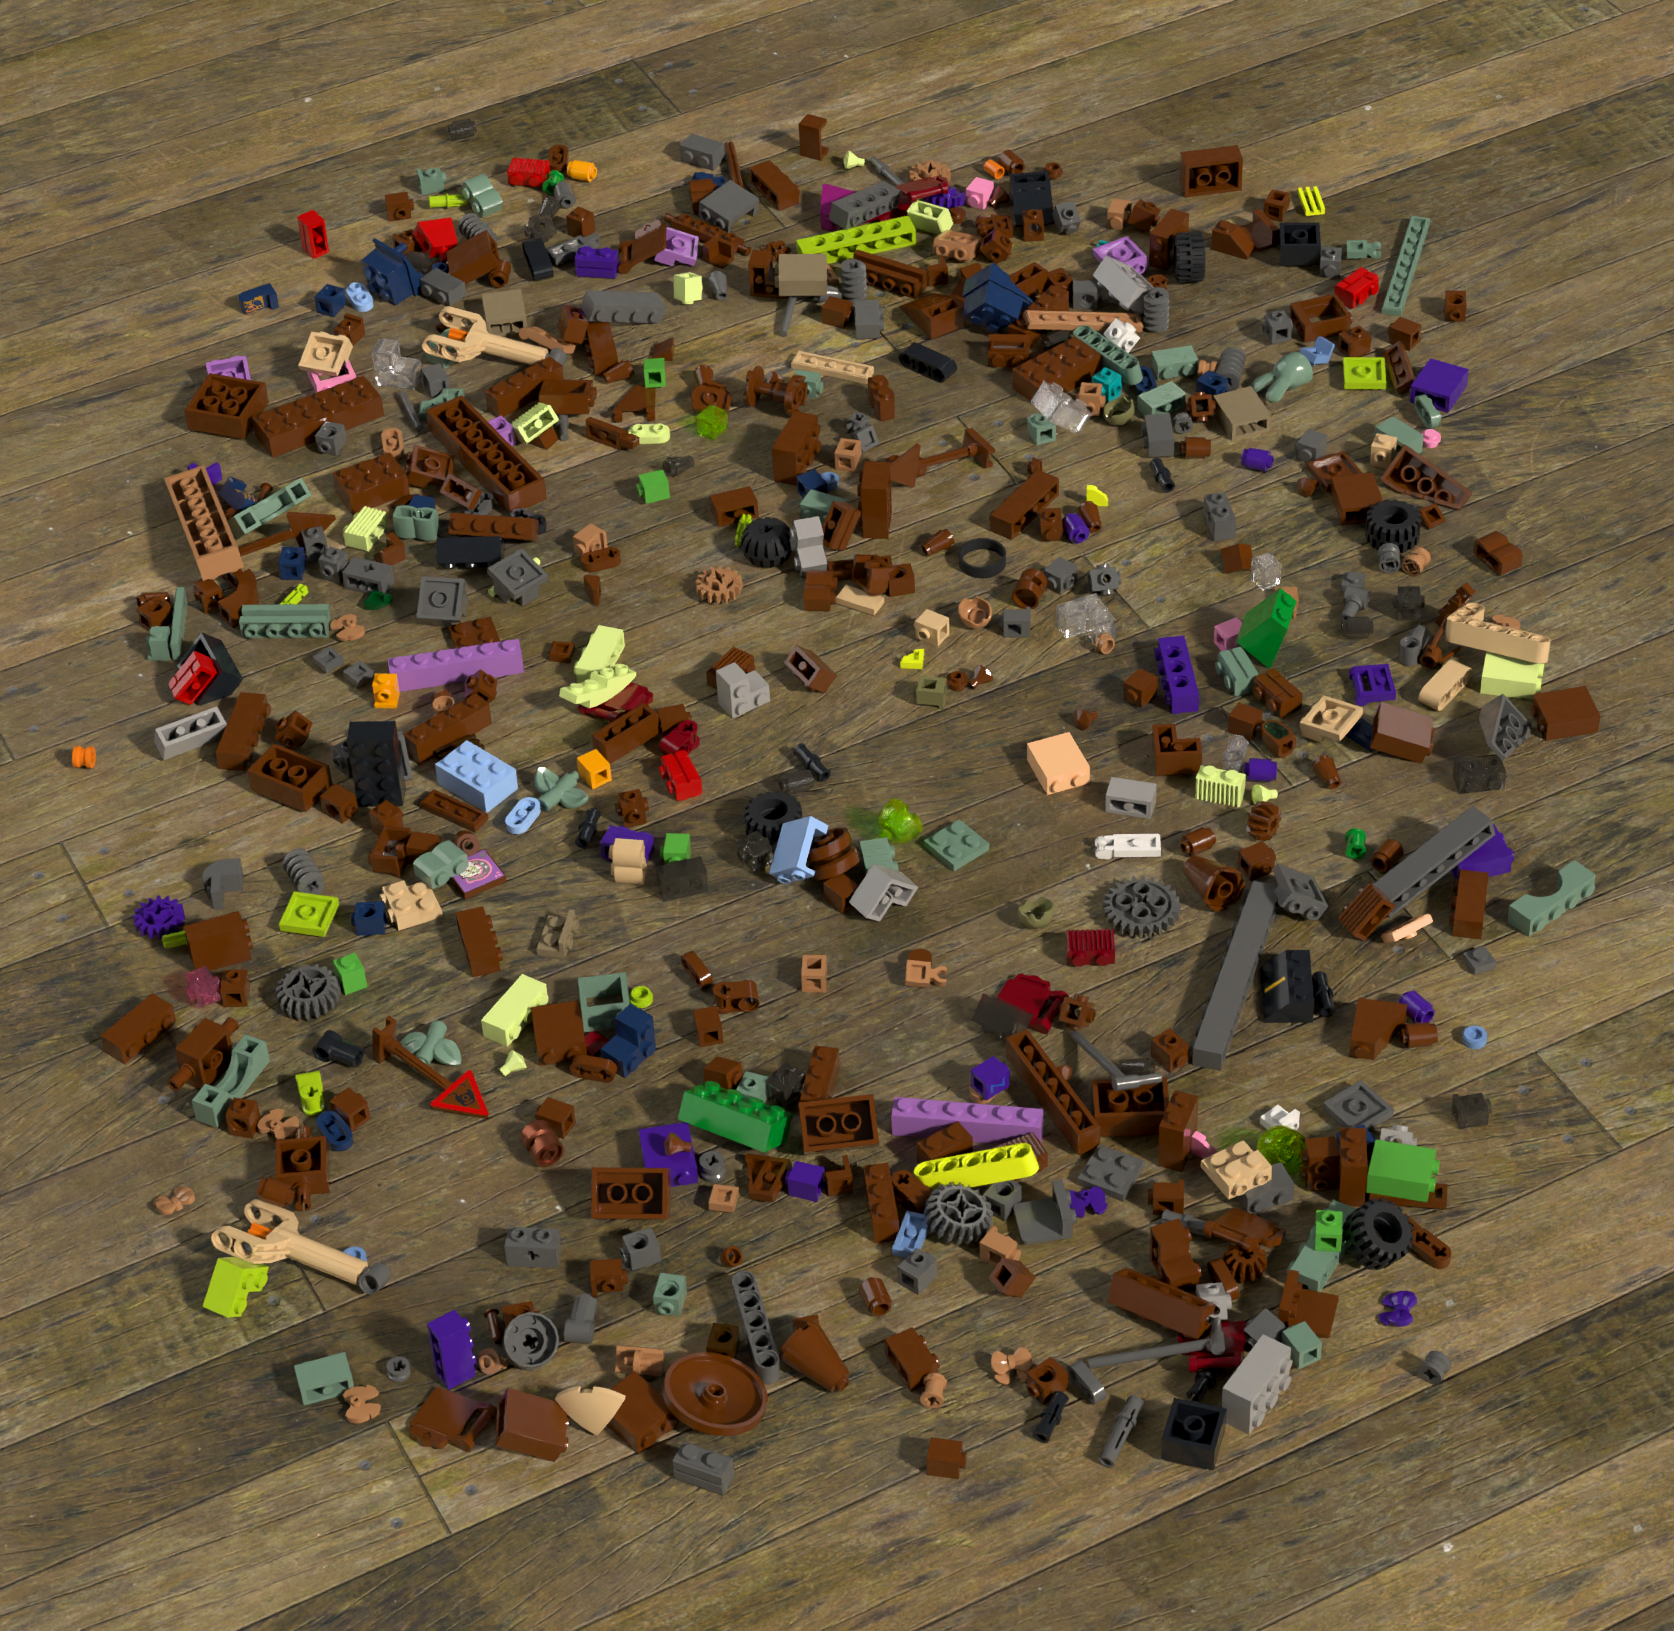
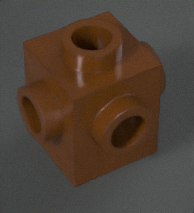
M995 228L982 238L980 251L987 259L997 265L1002 260L1006 261L1010 257L1013 243L1007 236Z
M1205 392L1193 393V396L1188 398V402H1185V413L1189 414L1191 419H1195L1196 423L1207 422L1208 418H1211L1213 412L1216 411L1215 400H1212L1211 394L1205 395ZM1196 405L1202 406V412L1196 411Z
M481 669L465 681L464 699L476 693L489 704L496 698L497 680Z
M295 710L286 718L282 717L278 721L274 738L290 750H293L298 745L302 746L307 741L313 722Z
M640 789L617 793L618 803H615L617 817L621 816L623 826L629 828L647 824L645 811H649L647 797H642Z
M1075 994L1074 997H1065L1059 1008V1021L1066 1022V1027L1080 1030L1081 1027H1089V1024L1093 1023L1096 1016L1095 1003L1088 1002L1089 997ZM1081 1007L1080 1015H1078L1077 1010Z

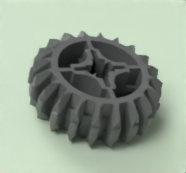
M308 963L306 967L298 965L296 970L289 968V973L282 974V978L277 980L278 984L275 991L277 1004L283 1011V1014L287 1013L290 1018L296 1016L298 1021L303 1017L307 1020L310 1017L318 1019L320 1014L327 1016V1011L334 1010L335 1004H338L341 993L339 980L333 973V970H328L326 966L320 968L318 964L311 967Z
M949 1182L946 1186L941 1184L938 1189H934L931 1192L930 1197L926 1201L924 1216L927 1217L926 1224L931 1225V1232H938V1239L946 1238L947 1244L950 1241H955L957 1246L961 1242L966 1246L971 1242L976 1244L990 1230L993 1218L991 1203L986 1202L985 1195H979V1189L972 1190L970 1184L967 1187L962 1186L961 1182L956 1186L952 1182Z

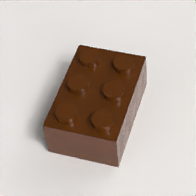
M1238 145L1180 152V187L1184 197L1241 191L1243 157Z
M798 411L793 412L772 447L774 481L797 486V476L806 473L807 468L813 464L814 456L821 449V441H819L821 427L818 424V415Z
M391 453L382 454L376 458L333 473L335 491L352 515L359 513L364 506L374 508L410 495L407 474Z
M865 461L864 470H860L859 482L862 484H858L857 496L861 499L858 501V509L861 511L862 516L859 517V529L863 530V538L889 539L892 517L890 462Z
M275 743L247 770L251 791L303 812H307L318 801L320 796L332 786L329 765Z
M1162 1077V1082L1141 1085L1139 1088L1121 1091L1113 1090L1112 1079L1092 1080L1093 1117L1100 1125V1137L1159 1135V1125L1169 1104L1167 1077Z
M873 1094L798 1103L804 1156L879 1146Z
M592 1167L591 1219H671V1168Z

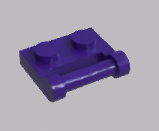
M1389 664L1354 666L1348 670L1349 678L1354 684L1356 692L1355 701L1358 706H1365L1368 702L1396 700V690ZM1362 677H1367L1370 691H1364Z

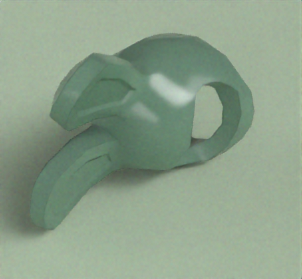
M1290 352L1276 362L1274 369L1270 373L1257 377L1251 382L1250 386L1257 393L1268 384L1273 383L1267 390L1266 398L1268 402L1276 403L1282 398L1286 390L1296 389L1305 383L1313 381L1312 367L1308 359L1301 352Z

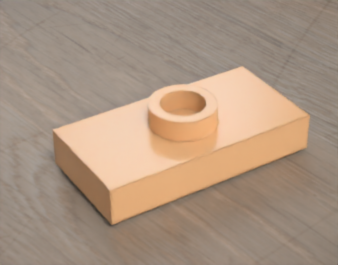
M1417 915L1381 935L1383 942H1396L1401 938L1406 940L1416 936L1417 930L1433 922L1431 915Z

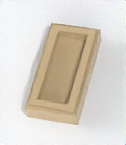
M845 585L836 596V603L875 615L884 604V597L872 596L864 590Z

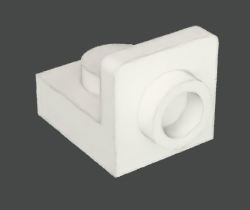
M1276 1105L1260 1117V1124L1282 1140L1289 1134H1294L1299 1128L1300 1112L1294 1109L1288 1113L1281 1106Z

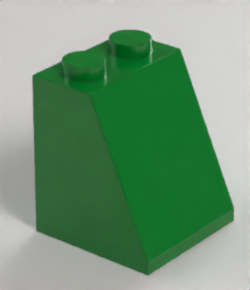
M1279 588L1245 613L1236 642L1267 668L1272 667L1288 630L1297 601L1290 594Z

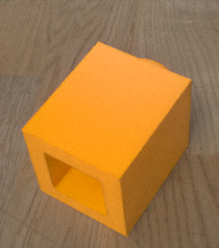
M597 749L577 757L578 773L592 790L612 781L610 763Z

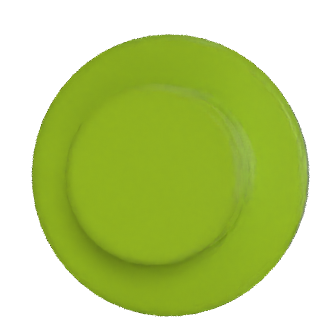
M637 986L631 991L629 1002L637 1008H645L652 1004L653 994L649 988Z

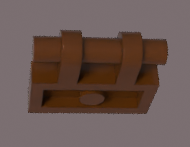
M991 214L990 217L979 215L976 218L977 233L984 238L988 233L997 228L1003 235L1013 238L1014 231L1010 216Z

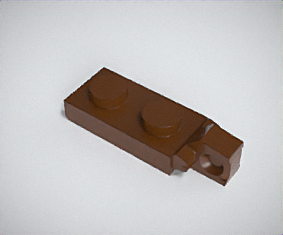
M592 417L586 419V438L618 450L622 448L634 450L640 444V437L628 434L627 430Z
M1468 582L1460 586L1456 590V594L1438 611L1440 616L1434 622L1439 627L1447 614L1451 615L1473 597L1472 595L1476 591L1473 590Z

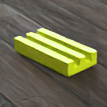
M1313 186V190H1310V187H1305L1304 191L1302 188H1298V196L1305 216L1325 214V207L1317 186ZM1305 196H1308L1313 211H1310Z

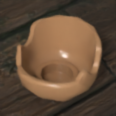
M978 596L973 599L965 597L958 605V615L966 627L978 629L986 626L991 621L992 607L988 601Z

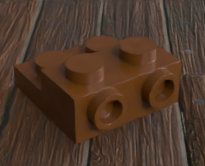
M414 445L412 452L408 451L405 461L406 464H409L404 469V472L407 474L408 484L427 488L428 483L443 486L448 474H452L455 456Z

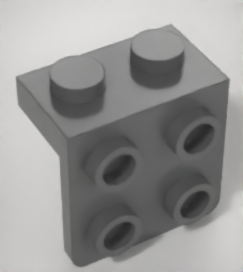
M1062 1180L1052 1181V1198L1014 1204L1013 1211L1021 1242L1024 1245L1073 1238V1224L1077 1223L1074 1208L1070 1209L1069 1189L1065 1190Z

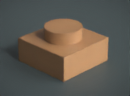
M714 1184L708 1203L709 1210L734 1213L739 1196V1187Z

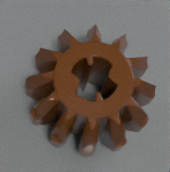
M1257 802L1255 807L1251 808V812L1248 815L1246 832L1256 840L1270 841L1273 835H1276L1277 828H1279L1281 810L1271 802Z
M1259 1243L1251 1252L1244 1251L1242 1246L1229 1245L1227 1252L1223 1256V1261L1233 1278H1239L1241 1284L1244 1280H1249L1253 1283L1255 1278L1261 1279L1263 1272L1267 1269L1265 1250L1260 1249Z

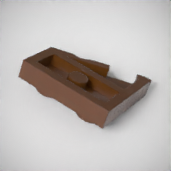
M746 1153L748 1188L751 1199L774 1203L785 1182L787 1171L792 1168L791 1160Z

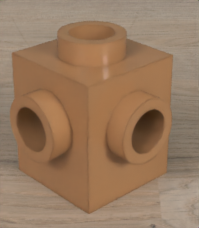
M1081 383L1080 392L1076 394L1075 406H1079V415L1100 416L1101 408L1105 407L1106 396H1102V384Z

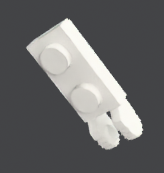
M1113 834V836H1099L1095 839V846L1097 847L1095 855L1099 859H1111L1113 856L1161 857L1159 834Z

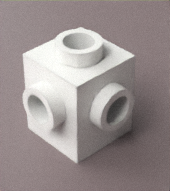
M1117 318L1104 332V335L1110 341L1128 353L1140 339L1135 333L1136 328L1128 322L1125 324Z

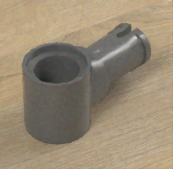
M1347 586L1343 598L1345 608L1340 616L1342 623L1346 625L1352 624L1356 613L1361 609H1366L1370 598V590Z

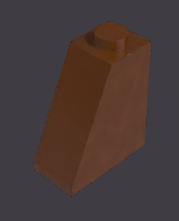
M1358 998L1349 1057L1374 1060L1405 1025L1407 1004Z

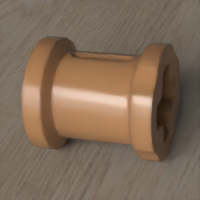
M939 1373L926 1374L923 1380L925 1389L921 1394L920 1402L928 1408H939L944 1403L942 1393L947 1385V1380Z

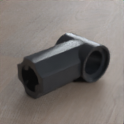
M327 1030L312 1048L315 1057L322 1062H329L332 1059L351 1067H359L365 1054L364 1048L343 1041L342 1037L332 1030Z

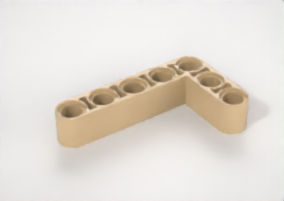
M1467 603L1447 617L1445 640L1448 642L1533 663L1548 662L1551 642L1549 637L1484 622L1485 607L1482 604Z

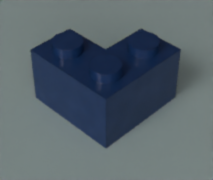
M629 1004L615 1017L616 1035L600 1049L601 1058L613 1061L618 1067L616 1074L623 1078H626L631 1072L635 1071L656 1050L653 1016L632 1004Z

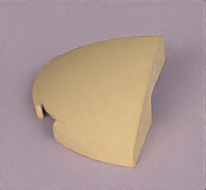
M580 1386L571 1387L558 1393L555 1400L575 1422L596 1436L610 1422L626 1397L616 1391L596 1386L593 1389H584L581 1393H579Z

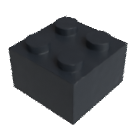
M1319 222L1280 223V266L1320 265L1321 238Z
M1174 1398L1162 1436L1161 1459L1214 1470L1226 1429L1227 1409Z

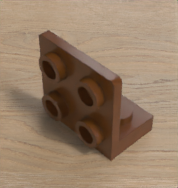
M1289 1269L1279 1306L1278 1319L1284 1323L1286 1329L1291 1325H1297L1305 1321L1317 1337L1330 1338L1339 1296L1302 1289L1303 1283L1298 1282L1299 1271Z

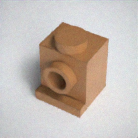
M1113 198L1107 212V228L1123 230L1125 223H1128L1132 213V201Z
M840 439L834 453L835 470L856 472V466L862 454L860 440Z
M591 523L573 536L574 551L579 556L587 552L608 548L606 531Z
M803 955L801 971L802 992L826 993L827 955Z
M995 1226L980 1241V1259L995 1267L1002 1258L1018 1261L1021 1256V1250L1017 1249V1242L1009 1236L998 1233V1228Z

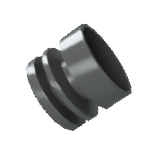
M528 1312L520 1314L509 1323L504 1332L502 1341L504 1355L510 1364L518 1369L527 1371L541 1369L551 1361L557 1351L559 1342L557 1328L549 1318L540 1313ZM526 1336H529L530 1339H536L537 1342L534 1344V1349H531L529 1346L524 1347L523 1344L526 1341Z

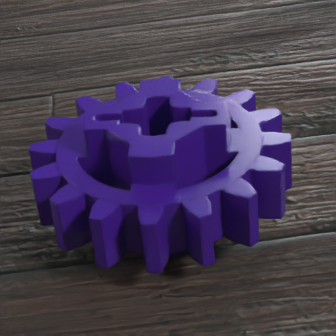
M948 187V194L942 195L940 193L925 197L923 201L950 209L964 205L965 193L956 191L955 187Z
M157 896L156 900L148 898L147 904L140 903L141 909L135 908L136 915H133L136 931H140L141 936L148 934L149 939H152L154 936H158V939H161L162 935H168L172 931L177 933L179 932L178 927L184 926L183 920L186 918L182 903L178 904L177 899L170 901L169 896L165 897V899Z

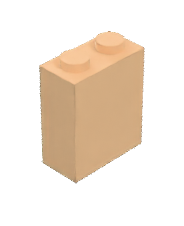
M1070 732L1027 743V761L1047 795L1090 783V766Z

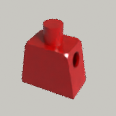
M451 217L418 222L412 232L427 257H439L441 262L445 264L447 261L446 252L456 247L458 243Z

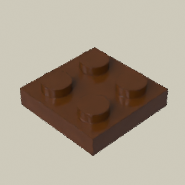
M491 616L449 626V633L455 648L500 642Z

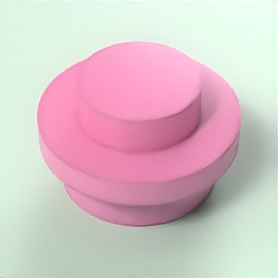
M1433 429L1421 432L1424 435L1423 446L1426 448L1436 447L1441 440L1440 433Z

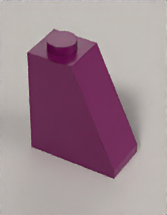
M825 183L822 185L821 229L831 232L842 230V227L829 220L831 203L851 195L855 191Z

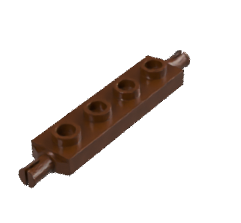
M667 213L664 215V221L670 222L671 227L698 236L700 240L705 242L716 236L732 243L734 252H742L746 255L751 253V247L745 246L744 239L734 233H728L719 227L706 224L705 221L694 219L688 214L673 216Z

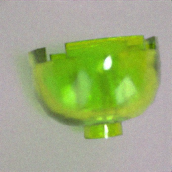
M891 798L879 810L877 816L880 836L882 838L887 837L888 842L891 841L900 845L909 843L919 836L923 831L922 822L916 813L911 815L907 811L909 806L906 803L895 798Z
M1285 1125L1272 1126L1263 1131L1256 1143V1150L1271 1165L1281 1162L1289 1175L1297 1171L1302 1165L1300 1150H1304L1305 1137L1294 1128Z

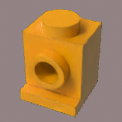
M375 674L372 684L375 700L374 707L397 708L400 695L397 674Z

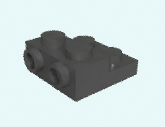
M1277 863L1272 871L1277 879L1278 886L1274 893L1278 899L1279 906L1291 913H1299L1302 917L1309 920H1318L1328 908V905L1315 878Z

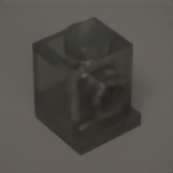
M1482 1093L1460 1097L1458 1094H1453L1451 1111L1458 1128L1464 1129L1488 1124L1489 1114L1492 1113V1105L1490 1099H1484Z

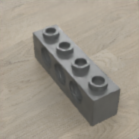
M881 181L832 202L829 220L845 230L898 208L901 191L889 183Z

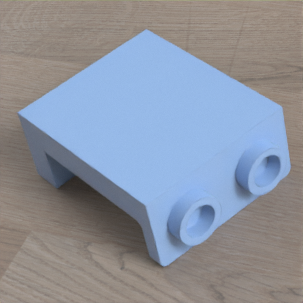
M812 816L783 823L769 874L776 877L777 881L783 884H790L794 881H802L806 878L814 877L815 871L806 867V861L813 837L826 834L828 825Z

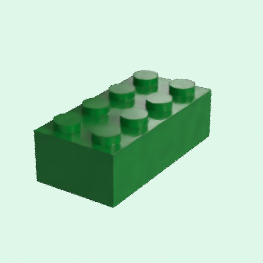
M706 1081L701 1085L684 1091L678 1120L765 1153L787 1142L793 1115L785 1112V1109L780 1106L763 1104V1100L759 1098H748L742 1096V1093L738 1090H726L721 1088L720 1084L716 1082Z

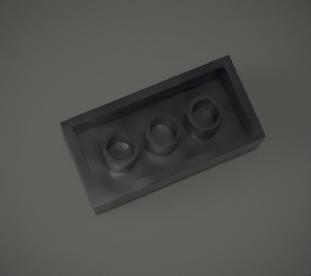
M396 721L350 722L347 745L358 807H376L386 800L394 806H403L406 784Z

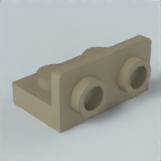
M570 909L567 918L548 915L537 946L538 956L565 959L567 951L571 950L573 946V934L577 933L579 928V919L575 917V910Z

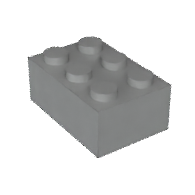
M1106 255L1093 274L1098 280L1097 284L1106 290L1108 289V294L1112 298L1119 300V305L1128 311L1132 309L1135 313L1142 316L1145 309L1144 296L1154 287L1131 265Z
M1264 1334L1260 1337L1223 1387L1222 1408L1227 1409L1226 1424L1248 1435L1255 1426L1259 1427L1261 1425L1265 1412L1268 1408L1272 1409L1275 1406L1279 1393L1282 1390L1285 1391L1290 1385L1291 1376H1289V1371L1293 1362L1290 1359L1291 1347Z

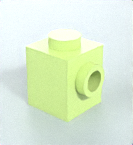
M691 272L674 275L675 299L682 301L683 304H693L694 301L701 300L703 289L702 276Z

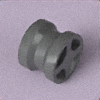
M708 1151L702 1154L699 1161L702 1179L709 1183L721 1181L725 1176L723 1155L717 1151Z
M1430 1351L1425 1358L1426 1362H1422L1418 1367V1373L1426 1382L1437 1385L1444 1379V1374L1450 1370L1451 1362L1443 1353Z

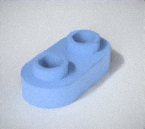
M355 282L346 288L347 298L356 311L366 312L373 308V298L363 284Z
M533 797L521 799L505 819L507 831L512 834H521L527 831L541 812L540 802Z

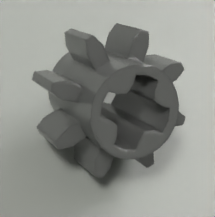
M859 412L853 413L850 419L845 420L847 434L851 433L852 437L853 432L871 425L870 418L865 417L863 413Z

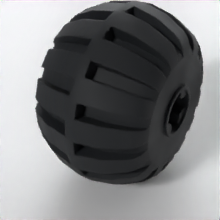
M771 517L758 518L756 521H752L746 526L741 537V548L744 556L749 562L758 567L770 568V566L776 567L779 564H783L792 553L789 538H791L790 528L782 520L774 517L772 519Z

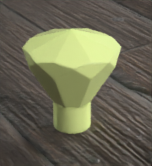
M847 151L843 158L845 169L864 166V159L858 158L851 151Z
M1259 784L1254 785L1251 792L1254 804L1261 801L1266 802L1269 799H1276L1278 796L1276 789L1268 790Z
M511 1050L505 1065L499 1070L506 1076L510 1072L524 1070L527 1067L523 1056Z

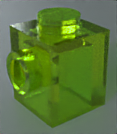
M711 404L695 417L697 434L714 440L728 428L727 411Z

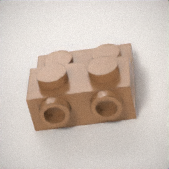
M946 230L934 238L933 254H942L944 259L953 257L959 262H969L976 257L977 248L981 246L983 237Z

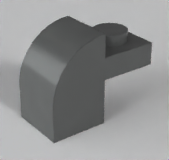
M240 858L219 860L210 864L204 870L202 879L205 893H207L208 900H212L214 909H223L224 892L243 891L244 873Z

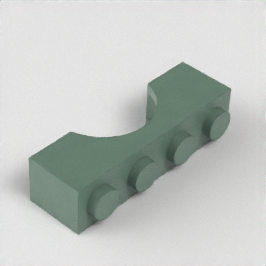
M299 478L266 499L227 520L230 530L236 540L302 503L311 497L312 494L303 479Z
M1572 861L1558 871L1556 886L1558 891L1555 894L1546 897L1523 895L1509 905L1507 922L1530 937L1535 932L1541 931L1552 920H1557L1569 908H1574L1579 901L1591 896L1595 890L1596 874L1577 861Z
M246 1034L232 1050L229 1068L220 1083L214 1087L205 1084L193 1098L192 1103L197 1121L216 1128L226 1117L225 1115L233 1098H241L270 1062L266 1041Z

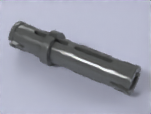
M1136 1395L1128 1396L1122 1412H1119L1115 1418L1116 1424L1101 1455L1098 1457L1099 1463L1104 1467H1114L1130 1430H1133L1137 1424L1136 1418L1144 1402Z

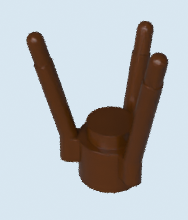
M1450 614L1446 615L1435 637L1431 634V638L1419 658L1421 663L1427 668L1432 669L1436 665L1442 667L1446 660L1461 650V647L1457 646L1442 657V650L1436 646L1446 627L1447 617Z

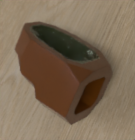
M1268 720L1262 724L1261 736L1269 750L1281 758L1291 754L1296 747V737L1293 732L1283 723L1275 720Z

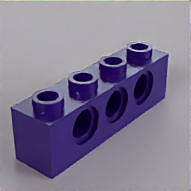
M1185 636L1158 638V647H1154V656L1156 661L1159 660L1158 673L1163 675L1161 677L1162 690L1167 691L1165 692L1166 705H1170L1172 714L1199 711V692Z

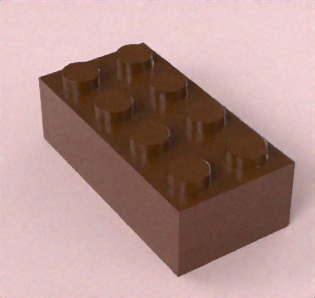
M1075 336L1013 368L1012 388L1039 408L1081 386L1082 382L1087 383L1091 381L1092 377L1102 370V355Z

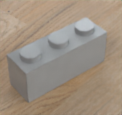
M216 706L155 729L154 743L163 760L221 739L226 728V722Z

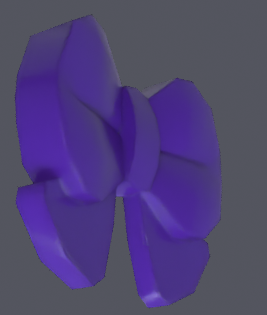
M1092 1187L1089 1191L1083 1190L1081 1193L1070 1191L1071 1204L1069 1206L1070 1209H1075L1076 1217L1083 1218L1085 1216V1207L1091 1206L1098 1215L1106 1211L1108 1205L1105 1203V1193L1101 1188Z
M1397 1291L1385 1296L1382 1301L1383 1305L1394 1308V1311L1380 1313V1322L1385 1326L1390 1324L1396 1327L1407 1326L1413 1322L1410 1308L1418 1301L1414 1292Z

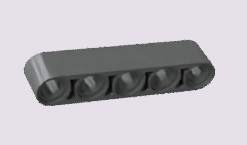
M740 1271L732 1278L734 1301L755 1373L764 1384L771 1385L780 1378L778 1352L755 1276L749 1271Z

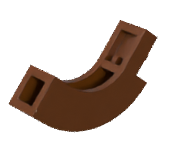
M238 569L236 572L225 574L226 582L235 589V592L218 601L221 618L232 628L239 625L240 616H242V605H259L256 577L250 569L245 571Z

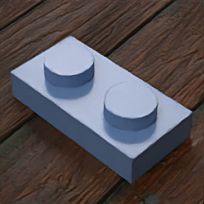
M911 1211L906 1212L892 1247V1255L906 1258L915 1248L922 1249L930 1225L926 1224L927 1217L924 1214Z

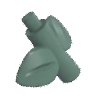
M539 766L536 769L534 777L535 787L543 794L537 799L540 802L541 811L547 812L558 803H561L567 809H573L587 802L589 799L588 794L581 789L574 788L577 785V780L580 778V774L577 771H573L571 774L566 773L559 779L555 773L545 767Z
M432 1021L427 1036L422 1032H412L400 1042L402 1047L428 1066L433 1058L446 1065H461L462 1060L458 1046L452 1040L443 1039L447 1026L441 1021Z

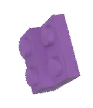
M667 227L666 249L654 255V261L673 266L676 260L683 264L694 266L697 259L699 237Z
M1128 236L1093 249V256L1100 263L1107 255L1131 265L1140 274L1147 269V256Z
M234 356L230 359H217L206 363L208 375L212 373L251 380L246 356Z

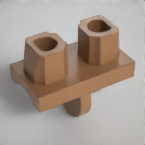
M617 1345L615 1372L632 1373L635 1371L637 1374L662 1376L665 1349Z

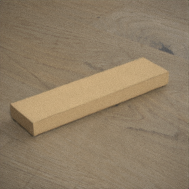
M798 351L791 362L792 369L821 373V375L864 384L868 383V378L872 377L874 373V366Z

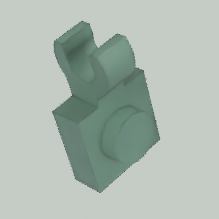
M1347 240V259L1367 258V255L1374 259L1381 258V251L1374 250L1381 249V243H1367V240Z

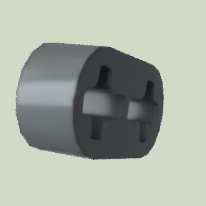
M482 492L474 510L465 507L464 514L488 515L494 507L492 493Z
M1078 1360L1067 1366L1070 1380L1090 1404L1094 1405L1106 1399L1103 1385L1083 1361Z

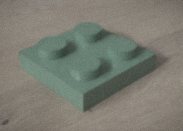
M960 819L924 840V847L952 871H956L989 851V843Z

